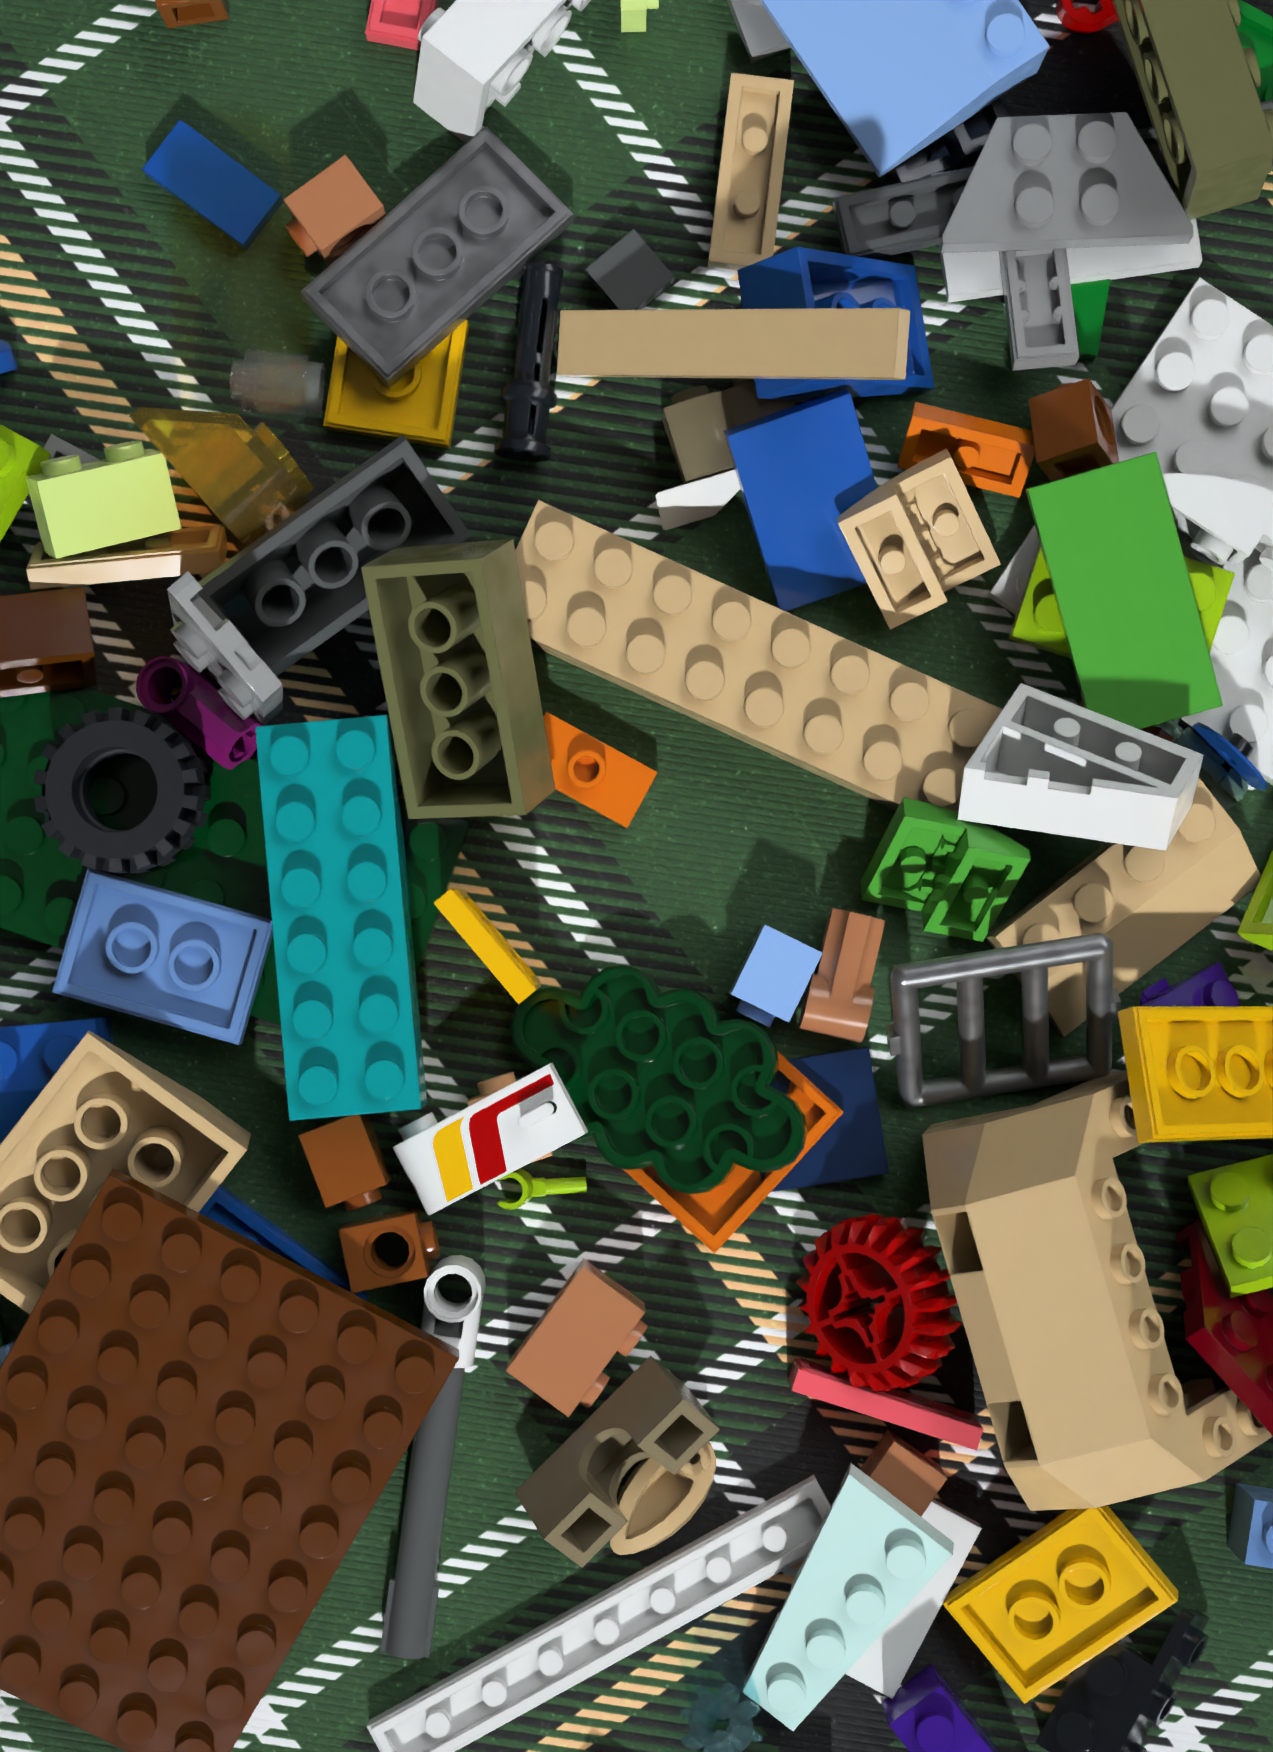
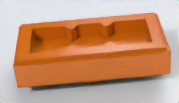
M546 712L543 718L555 789L628 829L658 772Z

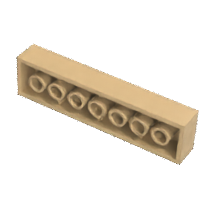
M538 500L515 550L531 646L894 810H897L902 798L905 797L958 813L964 767L1003 709Z

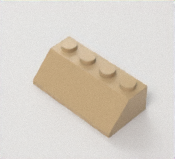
M1198 778L1192 806L1166 851L1106 842L987 934L986 939L994 949L1087 934L1104 933L1113 942V988L1117 989L1119 995L1254 890L1258 885L1261 875L1240 829L1202 780ZM1086 962L1048 967V1019L1062 1037H1065L1086 1020ZM1021 972L1013 973L1022 984Z

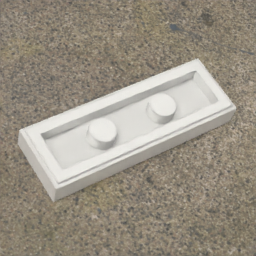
M934 1499L921 1517L954 1542L953 1555L845 1673L893 1699L982 1529L976 1521Z

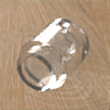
M247 349L244 361H233L230 398L241 400L242 413L298 419H304L306 413L320 414L324 396V363L310 362L309 355Z

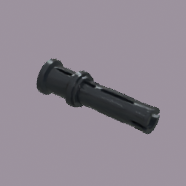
M534 262L523 266L522 273L524 277L516 332L512 380L505 382V386L501 389L500 400L505 403L502 439L496 440L494 444V453L496 455L523 462H544L550 459L551 448L546 445L549 409L555 408L557 404L555 389L549 385L554 339L556 336L561 278L563 279L564 271L562 268L552 264Z

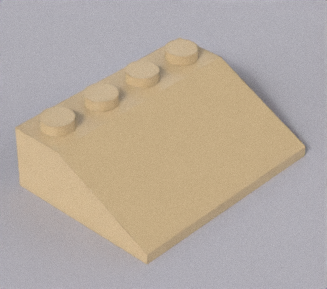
M88 1030L0 1144V1294L28 1314H31L112 1167L199 1213L247 1151L251 1133L199 1095Z

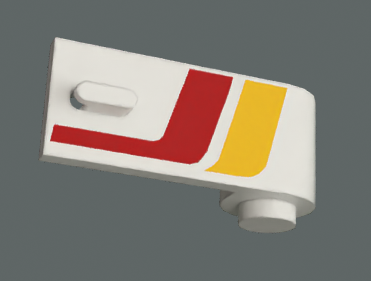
M550 1063L439 1123L433 1112L400 1128L398 1131L404 1141L394 1146L393 1149L426 1213L431 1215L588 1133V1130L553 1063ZM549 1101H552L556 1104V1112H554V1106L551 1103H548Z

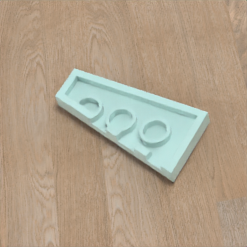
M850 1463L841 1482L839 1492L831 1508L828 1509L818 1529L817 1537L794 1578L780 1613H777L745 1679L743 1693L794 1731L953 1555L954 1542Z

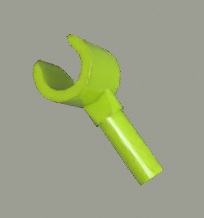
M519 1168L498 1180L506 1178L516 1179L522 1186V1196L518 1200L512 1198L501 1199L497 1201V1204L503 1209L512 1210L525 1205L532 1197H543L550 1194L586 1193V1177L533 1178L529 1172Z

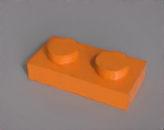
M918 402L914 403L899 453L897 468L907 470L947 448L965 485L1020 498L1035 455L1032 430Z

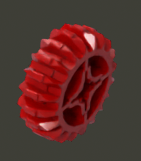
M870 1213L857 1219L853 1217L837 1223V1226L831 1227V1231L824 1232L819 1238L814 1239L816 1249L810 1251V1254L802 1258L809 1272L803 1274L796 1282L807 1292V1298L803 1299L796 1308L807 1312L810 1319V1324L803 1333L816 1335L819 1345L815 1356L825 1358L831 1356L832 1375H849L852 1387L863 1386L865 1388L870 1386L873 1392H886L897 1387L904 1389L919 1383V1379L933 1374L937 1368L941 1367V1357L948 1355L949 1351L955 1348L948 1334L955 1332L956 1328L962 1323L950 1312V1307L956 1305L957 1299L954 1293L949 1292L946 1281L950 1279L948 1269H941L937 1262L942 1247L933 1245L924 1247L925 1229H916L914 1227L907 1229L904 1217L896 1218L891 1216L884 1218L883 1214L876 1215L875 1213ZM881 1296H884L885 1301L874 1305L872 1309L871 1304L882 1299Z

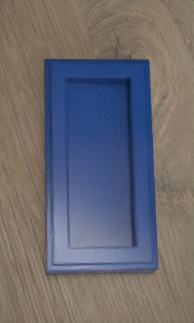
M181 119L142 168L148 178L245 251L284 202L281 194Z

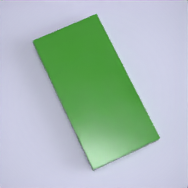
M1148 453L1025 489L1084 708L1137 729H1143L1223 706L1157 453Z

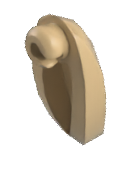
M709 1442L675 1475L653 1458L643 1459L633 1469L617 1499L619 1509L628 1522L610 1540V1547L615 1553L627 1555L652 1548L674 1535L693 1517L708 1494L717 1467L714 1449Z

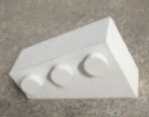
M1020 683L964 767L957 820L1166 851L1192 806L1204 755Z

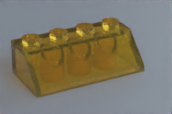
M139 407L129 416L220 521L246 547L310 502L306 495L314 489L313 485L290 456L289 451L263 422L259 423L252 430L240 415L236 413Z

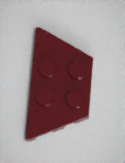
M1197 1217L1179 1229L1177 1233V1243L1191 1252L1192 1262L1191 1267L1180 1273L1182 1295L1186 1302V1311L1184 1313L1186 1340L1273 1436V1298L1268 1289L1229 1298L1203 1227Z

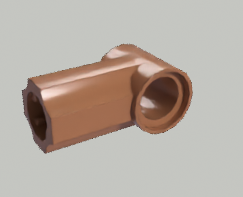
M831 908L821 944V952L823 954L818 962L816 973L812 974L805 991L799 1019L800 1029L860 1043L863 1041L874 999L875 989L870 985L886 920Z

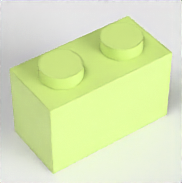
M131 441L104 448L106 459L81 464L79 455H69L41 462L43 473L27 476L26 481L44 552L57 559L182 529L164 452L153 449L144 450L142 441Z

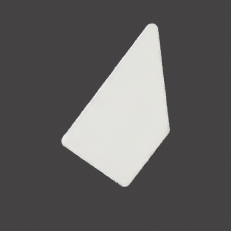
M735 469L658 492L655 496L663 530H669L716 515L741 489Z

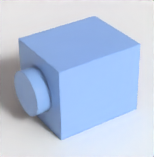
M765 924L761 925L728 992L741 999L735 1011L768 1027L771 1026L775 1016L789 1022L823 953Z

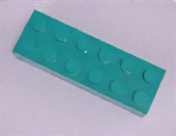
M387 715L256 726L255 733L289 1121L422 1109L427 1104L397 756L390 719Z

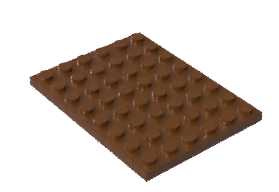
M112 1167L0 1367V1689L127 1752H231L458 1362L459 1349Z

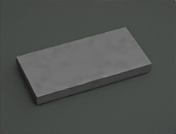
M486 126L300 291L301 297L325 324L390 388L515 276L523 266L535 258L573 223V213Z

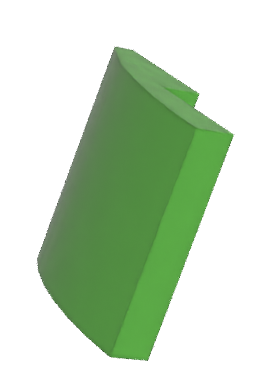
M903 797L860 881L861 900L922 912L923 931L983 942L1031 860L1029 849L983 823L957 820V812Z

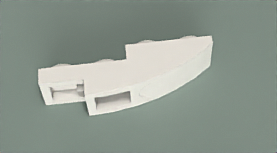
M1187 473L1162 474L1176 528L1194 539L1191 547L1197 553L1219 565H1224L1226 561L1235 565L1249 557L1255 548L1262 553L1259 557L1261 563L1273 571V490L1248 482L1218 476Z

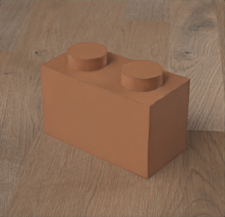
M583 1258L509 1359L506 1372L567 1417L571 1415L579 1403L588 1409L598 1398L610 1379L602 1371L614 1354L618 1351L626 1357L646 1331L648 1325L640 1320L645 1313V1303Z

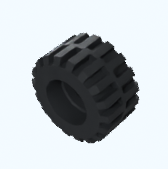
M123 707L108 708L106 713L93 710L81 715L83 722L77 725L67 723L58 731L62 739L57 745L48 743L41 756L48 759L45 770L36 769L34 783L42 785V796L34 797L36 812L44 813L47 822L41 826L48 838H54L59 841L61 845L58 849L68 858L80 860L82 862L81 865L94 870L122 874H139L150 872L153 867L158 865L166 866L177 860L175 854L181 849L188 850L197 839L192 835L198 826L204 827L208 817L207 813H203L205 800H211V786L206 785L203 774L208 773L205 762L197 757L194 749L197 747L187 736L182 735L176 730V727L155 716L139 710L136 712L130 711ZM124 753L138 755L150 764L155 773L158 787L155 805L148 817L138 826L129 830L111 829L105 826L94 812L91 802L93 779L101 766L111 758Z

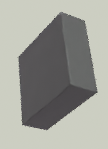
M635 229L631 230L585 269L586 276L615 310H642L674 283L672 273Z

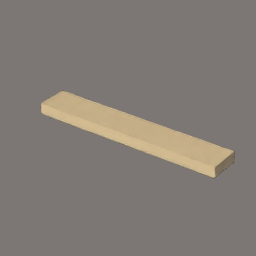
M902 308L560 310L557 375L568 377L905 380L910 311Z

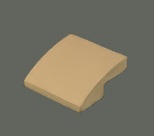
M947 448L887 481L836 518L890 630L948 602L944 595L945 591L1001 565Z

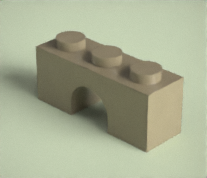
M650 1356L514 1493L543 1539L583 1568L628 1522L617 1503L618 1487L626 1472L637 1462L646 1458H653L675 1475L720 1428L689 1388Z

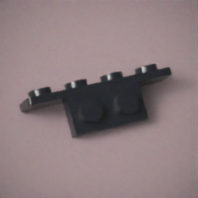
M1183 1609L1154 1662L1119 1640L1074 1670L1040 1732L1036 1743L1049 1752H1147V1749L1141 1744L1152 1723L1157 1726L1160 1725L1172 1710L1178 1695L1172 1687L1184 1666L1188 1669L1193 1667L1206 1647L1208 1635L1203 1630L1208 1623L1209 1617L1199 1610Z

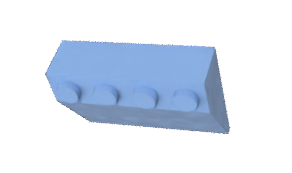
M759 0L878 177L895 168L1037 74L1050 47L1019 0Z

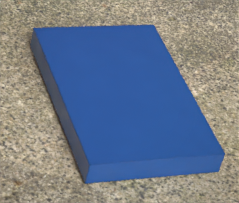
M845 388L724 430L725 439L776 607L783 611H789L866 584L867 582L836 521V518L848 508L877 489L851 393Z

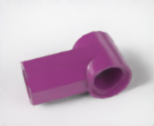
M166 656L154 658L141 668L136 681V693L138 700L144 708L162 715L222 767L233 770L241 762L249 760L256 751L255 727L263 725L251 715L245 720L239 717L220 696L219 688L215 686L214 681L206 672L201 671L199 673L191 665ZM181 679V692L179 696L172 702V690L175 684Z

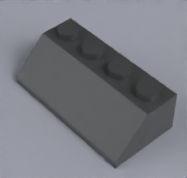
M401 435L200 580L198 583L203 589L199 591V596L222 620L228 619L231 621L256 654L278 676L369 610L361 570L362 566L394 548L462 543L471 534L409 442Z

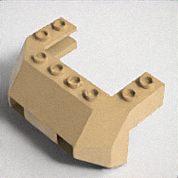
M1127 1070L1092 1079L1031 1106L935 1123L927 1128L922 1134L932 1216L1004 1467L1030 1511L1097 1508L1203 1482L1273 1437L1228 1385L1216 1392L1212 1378L1192 1379L1181 1385L1175 1376L1164 1338L1163 1321L1156 1311L1145 1273L1144 1255L1137 1245L1126 1207V1193L1118 1179L1113 1162L1114 1157L1144 1144L1138 1143Z

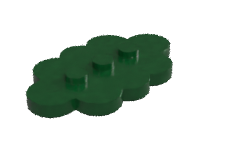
M618 965L606 967L593 975L583 988L580 996L554 987L539 989L520 1003L514 1011L510 1029L512 1043L520 1057L538 1069L553 1063L588 1130V1133L577 1139L594 1137L603 1158L615 1167L637 1170L653 1166L660 1179L673 1190L687 1194L710 1192L722 1185L732 1173L736 1164L758 1172L777 1171L793 1163L804 1149L808 1133L804 1113L795 1100L784 1092L772 1087L776 1079L779 1059L777 1047L770 1035L753 1022L741 1019L721 1021L711 1000L698 991L679 988L662 993L656 982L643 971L629 966ZM549 1101L548 1103H551L554 1106V1112H556V1104L552 1101Z

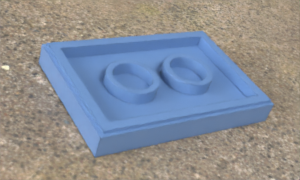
M87 868L52 992L240 1045L243 1042L273 937L272 919L100 870Z

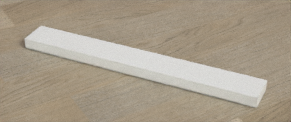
M812 1475L368 1721L367 1729L380 1752H455L807 1557L817 1537L818 1529L831 1505L817 1479Z

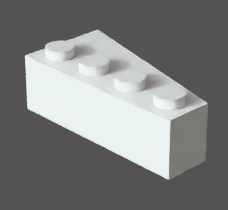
M456 0L446 11L441 7L437 8L426 19L418 34L421 47L413 103L467 144L484 128L482 126L484 114L496 99L506 107L521 88L519 81L531 64L532 53L536 50L546 57L560 40V36L567 27L572 15V11L568 8L573 5L582 12L591 0Z

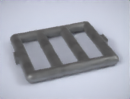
M1104 933L1087 934L904 963L894 967L891 972L893 1023L886 1024L887 1044L890 1055H896L898 1096L900 1102L906 1107H921L1091 1080L1107 1076L1111 1071L1112 1021L1119 1020L1118 1011L1121 1010V1000L1117 989L1113 988V942ZM1086 962V1055L1049 1060L1048 967ZM1021 972L1023 1065L986 1070L983 978ZM956 982L960 1075L923 1080L918 988Z

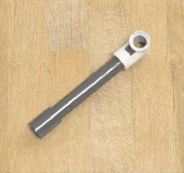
M451 1255L440 1260L432 1269L424 1287V1306L420 1329L459 1349V1360L413 1439L395 1576L391 1575L389 1581L380 1651L403 1659L429 1658L431 1653L440 1582H436L464 1373L465 1368L474 1365L483 1293L486 1287L485 1275L480 1265L472 1258L463 1255ZM447 1274L463 1276L472 1287V1296L462 1303L447 1301L438 1289L439 1279Z

